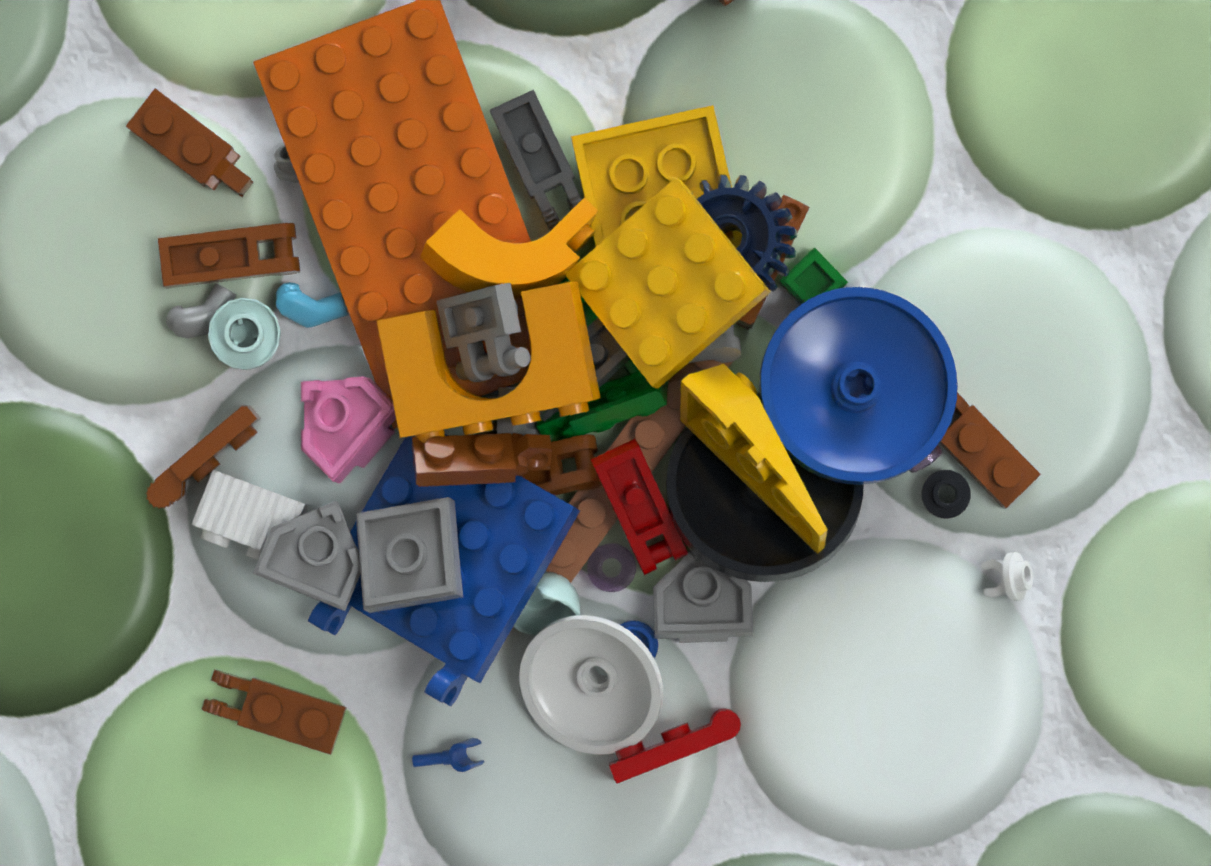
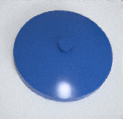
M846 287L834 289L810 298L799 305L783 320L773 334L765 350L759 373L760 401L789 457L807 471L819 477L844 484L860 485L883 482L900 476L917 466L935 449L945 435L951 423L957 401L958 384L955 362L951 350L938 327L923 311L898 295L874 288Z

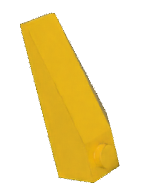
M725 364L687 375L681 381L680 421L818 554L825 548L827 528L759 400L753 383L740 372L734 374Z

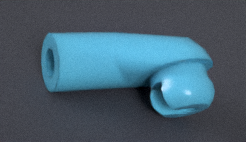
M292 282L282 284L276 291V307L279 312L303 327L312 328L349 315L341 292L314 300L304 294L298 284Z

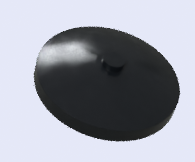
M688 427L680 435L671 453L667 468L666 493L669 512L678 534L690 550L702 561L724 574L739 579L757 582H777L793 579L814 571L838 553L856 526L863 500L864 484L855 485L830 481L807 471L790 458L827 528L825 548L818 554Z

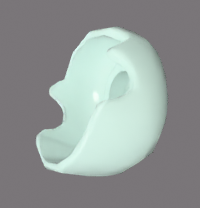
M545 572L514 627L519 632L537 635L544 627L556 620L581 615L576 588L562 575L554 572Z

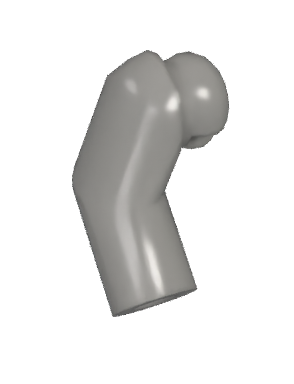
M215 283L203 305L183 308L182 306L173 307L167 314L166 324L170 330L174 331L176 336L189 339L207 335L210 321L217 309L226 302L234 300L237 295Z

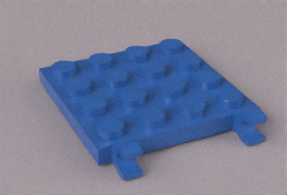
M413 435L404 438L362 512L446 497L455 501L463 597L369 613L363 610L360 574L345 611L319 602L311 612L308 622L323 631L336 635L341 629L351 607L355 608L446 663L430 679L424 693L441 703L444 702L452 706L468 677L478 683H481L580 510L519 475L516 476L515 482L418 487L415 481L412 456V437H415ZM356 521L350 533L359 551Z

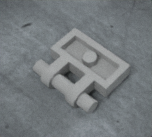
M511 283L494 285L436 301L446 348H459L461 361L456 365V374L461 380L469 379L472 382H482L491 379L494 374L504 377L514 375L522 367H526L530 363L529 351L524 347L516 348L512 346L509 334L521 332L518 320V307L513 297ZM484 340H485L487 352L484 351V346H483V341H484Z

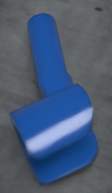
M470 738L454 744L450 750L413 755L412 763L414 767L439 764L451 765L453 769L465 772L484 763V760L477 762L470 760L466 753L467 748L482 744V742L477 738Z

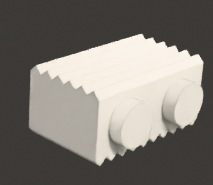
M212 470L191 525L203 529L200 536L201 539L228 548L230 540L249 546L246 556L258 560L271 528L306 514L309 505Z

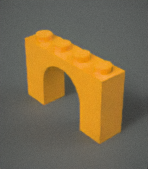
M578 281L521 292L531 341V361L528 371L520 384L510 393L499 398H486L472 394L461 387L452 377L444 358L435 310L377 320L400 438L415 435L421 442L426 443L432 437H444V429L460 426L463 427L464 435L493 430L492 420L510 417L512 426L527 424L541 420L539 411L553 408L559 409L560 417L588 412V402L600 399L601 397Z

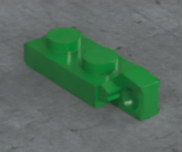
M640 371L603 384L599 388L601 398L588 402V412L560 417L558 411L546 421H537V428L541 435H550L551 442L591 432H604L618 422L635 416L645 417L655 413L660 407L666 406L668 381L657 389L649 384Z

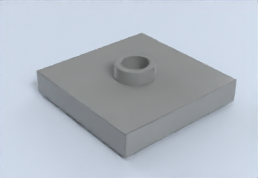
M446 497L356 513L363 610L373 613L463 597L455 501Z

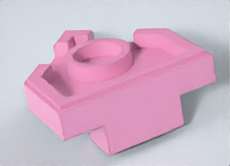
M364 376L350 377L343 380L301 382V401L304 402V429L301 430V450L333 482L340 484L355 466L364 468L394 434L395 431L390 427L396 419L393 401L374 381Z

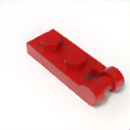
M636 439L591 459L644 576L657 570L656 564L671 557L676 561L688 555ZM663 534L664 540L647 547L646 541Z
M718 709L710 717L709 724L690 730L688 723H684L660 733L663 742L645 748L643 742L639 741L634 746L631 745L615 751L617 760L610 762L609 767L616 784L732 739L740 731V718L730 709Z

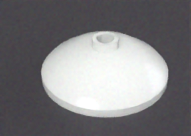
M588 615L569 616L556 620L544 627L533 638L521 660L519 683L527 710L545 733L560 744L573 750L588 754H612L628 746H634L649 733L660 714L663 703V683L655 659L638 637L613 621ZM595 666L604 669L608 676L599 674Z

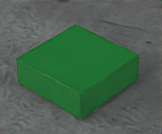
M813 248L779 283L801 305L821 293L843 288L847 285L848 281L816 248Z

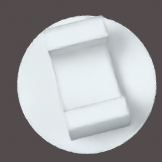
M1018 552L1007 553L1004 560H987L981 564L982 570L995 569L1001 575V582L997 587L984 589V595L988 597L1007 595L1011 601H1021L1026 595V590L1032 588L1033 573L1031 565L1028 561H1024Z

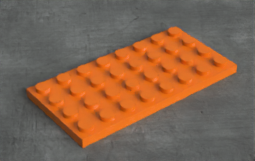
M416 0L253 61L376 384L392 399L377 320L435 310L448 370L461 387L472 394L483 396L497 391L499 387H507L522 381L530 363L526 367H522L514 375L504 377L494 374L491 379L482 382H472L469 379L461 380L457 376L456 365L461 361L459 348H446L436 301L468 292L443 279L420 258L425 242L459 209L486 234L497 240L514 244L531 242L441 1ZM518 298L514 300L518 307V320L521 332L509 334L512 346L516 348L524 347L529 351L531 361V341L523 300ZM484 340V341H483L484 351L487 352L486 344H485V340ZM396 419L392 423L393 429L398 428Z

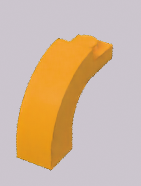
M583 198L545 236L532 242L514 244L497 240L486 234L459 209L425 242L420 258L443 279L466 292L511 283L514 299L522 298V291L557 285L566 278L565 274L577 264L580 258L576 252L595 233V230L590 226L598 210Z

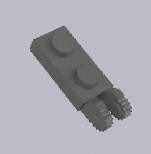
M531 90L490 109V114L530 199H535L544 221L551 231L560 220L545 193L562 185L570 210L582 199L574 185L573 180L575 176L535 91Z

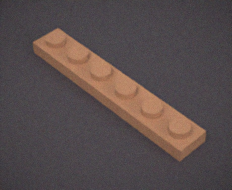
M713 359L686 364L668 380L667 405L660 407L659 410L651 415L632 417L607 451L636 439L652 473L686 427L680 421L681 381L689 374L717 365L725 364L729 368L732 362L722 363ZM603 486L591 490H578L569 502L570 505L580 510V513L546 569L547 572L560 574L571 583L618 520Z

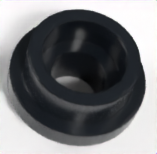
M941 470L933 473L926 479L922 486L921 498L924 507L929 513L938 518L949 519L965 511L970 502L971 491L968 482L961 474L952 470ZM942 485H949L955 491V498L949 504L943 503L938 497V490Z

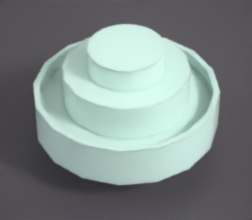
M238 298L228 301L217 309L210 321L208 332L211 349L219 360L234 369L241 370L258 368L271 360L279 348L281 337L278 319L271 309L260 301L249 298Z

